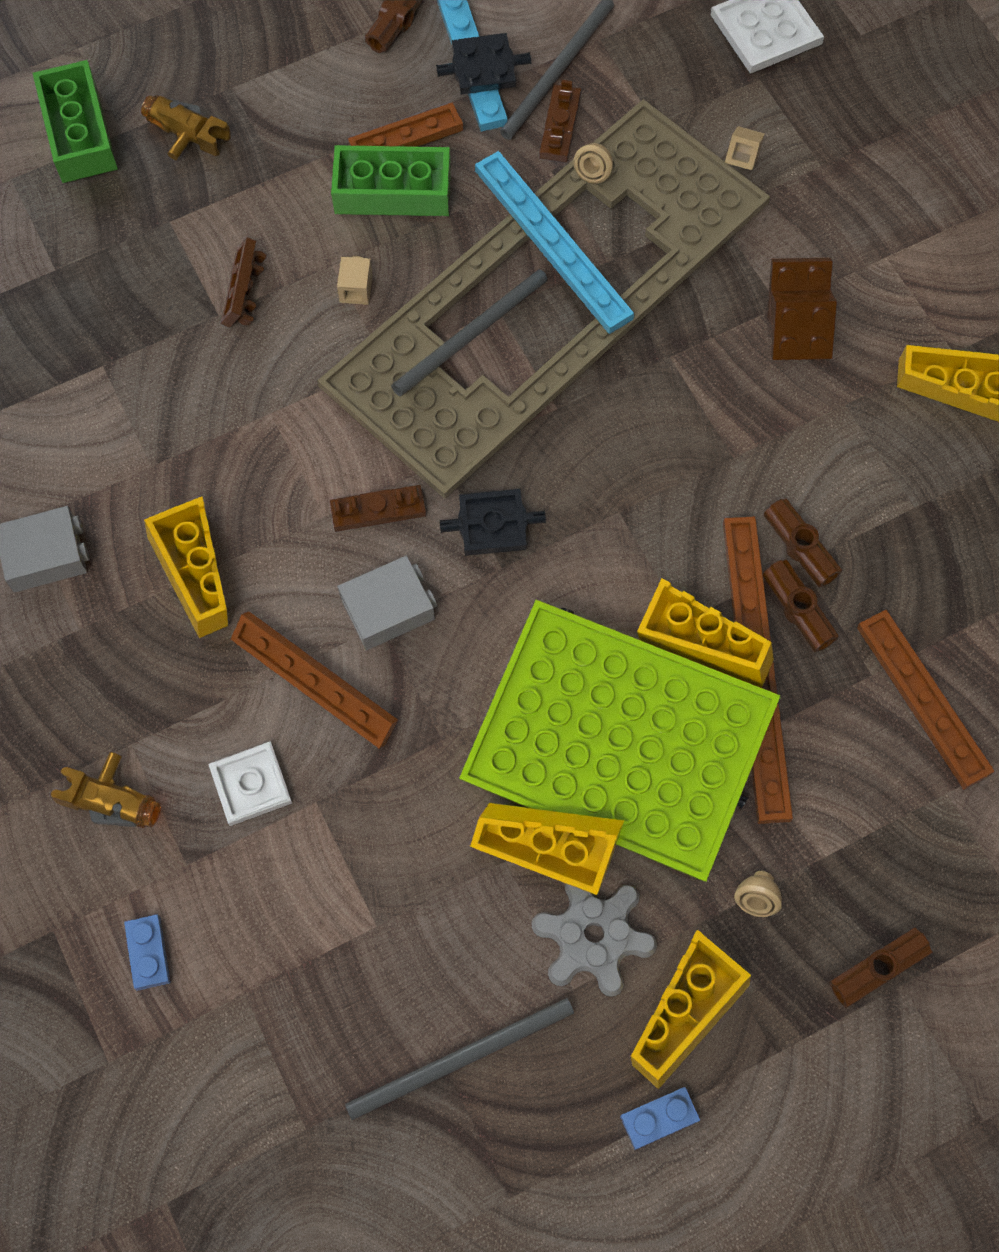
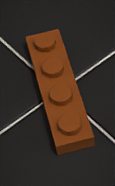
M452 102L348 138L349 146L418 147L463 131V122Z

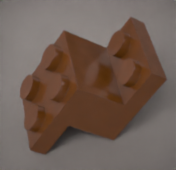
M831 258L771 259L768 318L773 327L772 360L832 359L837 300L830 290L833 263Z

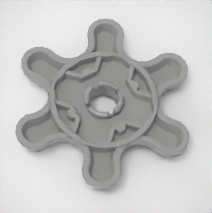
M565 883V892L570 901L568 909L559 915L541 912L532 920V929L537 936L551 938L560 947L559 957L548 969L549 979L556 986H565L571 982L577 973L588 971L597 978L599 989L603 994L610 997L616 996L621 993L624 987V980L619 971L621 960L629 955L648 958L655 953L657 948L656 939L652 934L635 931L628 922L630 911L639 902V893L631 885H622L610 898L599 899L588 891ZM592 925L600 926L604 932L603 939L596 943L588 941L584 934L586 928Z

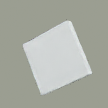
M271 741L208 764L229 826L292 804Z

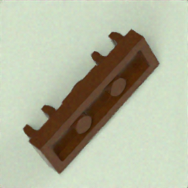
M561 80V86H553L540 148V159L568 161L581 97V88L572 87L573 81Z
M248 237L236 249L220 324L229 328L236 320L242 325H250L254 320V317L247 315L244 310L252 312L256 308V304L250 300L244 301V297L249 294L253 285V278H250V275L259 276L264 270L255 261L262 263L267 255L262 251H254L256 241Z
M421 485L330 500L335 532L426 517Z

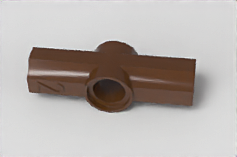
M384 0L379 10L378 19L365 35V41L371 49L377 53L386 52L400 31L406 32L410 28L414 12L423 0Z
M787 498L776 501L764 512L763 516L786 544L788 556L802 565L819 588L830 584L842 573L840 566L819 541L817 529L804 522ZM796 540H805L809 545H799Z
M787 559L772 564L764 571L763 577L783 605L786 619L797 626L814 653L828 648L838 640L839 635L817 604L815 592L805 587ZM794 602L804 603L807 609H798Z
M914 927L831 980L829 984L833 994L845 1008H848L932 954L930 943L924 934ZM874 960H881L887 965V975H880L875 971L873 967Z

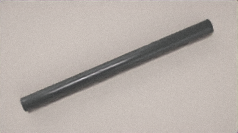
M601 0L501 128L500 133L505 139H512L613 9L614 3L612 0Z
M538 269L391 385L395 394L400 397L547 282V276L544 271Z
M568 998L346 1103L345 1106L351 1120L573 1015L574 1011Z

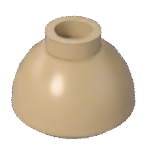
M590 143L582 146L576 152L573 164L576 173L581 179L588 183L598 184L604 182L610 176L613 168V159L606 147L598 143Z
M757 871L754 876L743 880L737 887L734 895L737 905L743 911L753 916L768 917L775 915L781 909L782 896L780 889L774 882L773 876L765 871Z

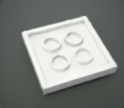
M728 0L711 8L712 18L750 74L823 43V34L799 0Z

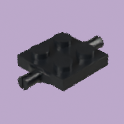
M507 33L452 40V63L437 64L436 71L438 77L454 74L459 83L461 95L516 87L515 66L531 64L530 52L513 54L509 47Z
M520 489L460 494L458 519L440 520L441 533L459 531L464 543L465 556L527 550L525 534L527 525L546 523L545 510L526 512L522 504Z

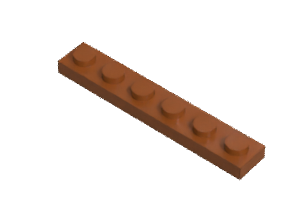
M884 610L859 623L858 631L963 790L991 776L995 772L888 611Z
M249 611L241 614L231 637L233 642L380 749L386 745L398 719Z

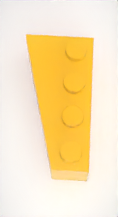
M906 345L899 358L898 388L999 422V354Z
M198 497L144 519L147 538L198 637H204L227 627V608L203 497Z
M661 578L637 630L639 640L759 687L763 686L774 660L772 642L738 622L733 623L723 617L718 610L704 606L685 591L682 593L675 589L670 582Z

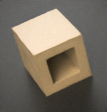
M737 126L732 134L725 163L753 170L759 157L765 133Z
M360 256L341 257L337 283L340 303L369 305L373 277L370 259Z

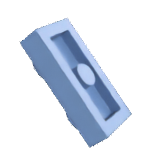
M157 914L124 922L134 989L138 991L171 983L160 916Z
M686 1087L620 1116L634 1150L700 1121Z

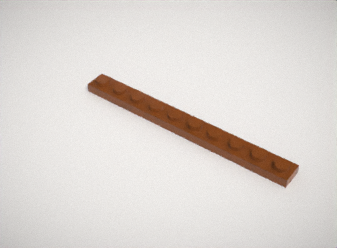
M755 516L724 518L723 530L734 622L740 623L771 642ZM772 663L765 682L760 688L777 694L774 663ZM779 704L776 706L751 769L758 824L791 822L793 819Z

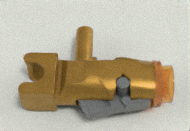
M159 95L147 96L142 104L141 114L148 122L155 124L166 133L172 132L177 135L178 139L167 153L173 160L179 158L190 141L198 144L200 150L213 156H219L220 152L217 149L216 139L228 141L231 138L230 128L226 122L210 116L209 119L202 116L200 107L197 105L182 103L178 100Z
M109 752L98 779L89 777L84 772L64 767L61 773L72 784L71 787L65 791L55 789L51 792V797L57 804L74 810L82 809L89 811L94 824L137 826L140 828H145L146 826L153 827L161 811V803L155 801L153 796L143 795L127 785L123 787L115 785L113 777L122 757L113 752Z

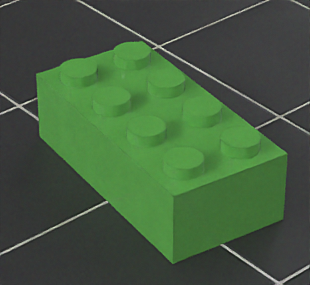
M88 60L32 73L53 161L62 183L118 170L97 86Z
M335 145L331 188L334 213L449 216L450 147Z

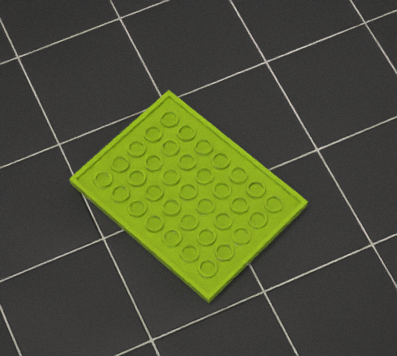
M535 600L459 779L526 808L624 820L617 846L706 882L780 695Z

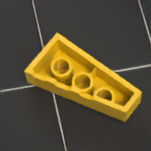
M489 803L478 819L470 847L597 895L605 879L624 820Z
M696 930L685 955H683L677 971L664 991L654 1015L650 1018L631 1055L632 1066L658 1089L750 986L751 975L699 930Z

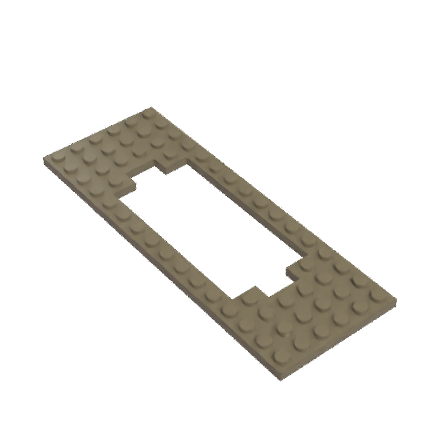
M644 99L593 142L606 147L612 155L613 168L610 176L604 182L592 184L581 179L574 169L572 160L534 193L553 217L587 189L610 209L625 196H628L657 219L646 228L645 236L667 254L620 296L634 312V319L609 334L595 318L509 397L484 375L465 390L440 367L401 397L395 394L391 385L445 343L428 327L530 239L510 214L317 380L320 389L444 499L769 204L770 196L729 164L725 163V161Z

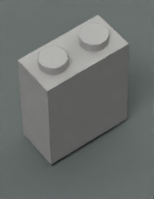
M64 506L0 524V558L4 578L14 593L87 573L85 561H89L90 558L86 544L80 542L79 534L83 533V527L79 516H73L69 507Z
M407 555L337 586L342 603L365 650H369L435 620L433 609L437 607L435 598L430 589L424 590L420 583L424 581L423 575L417 564L411 565Z

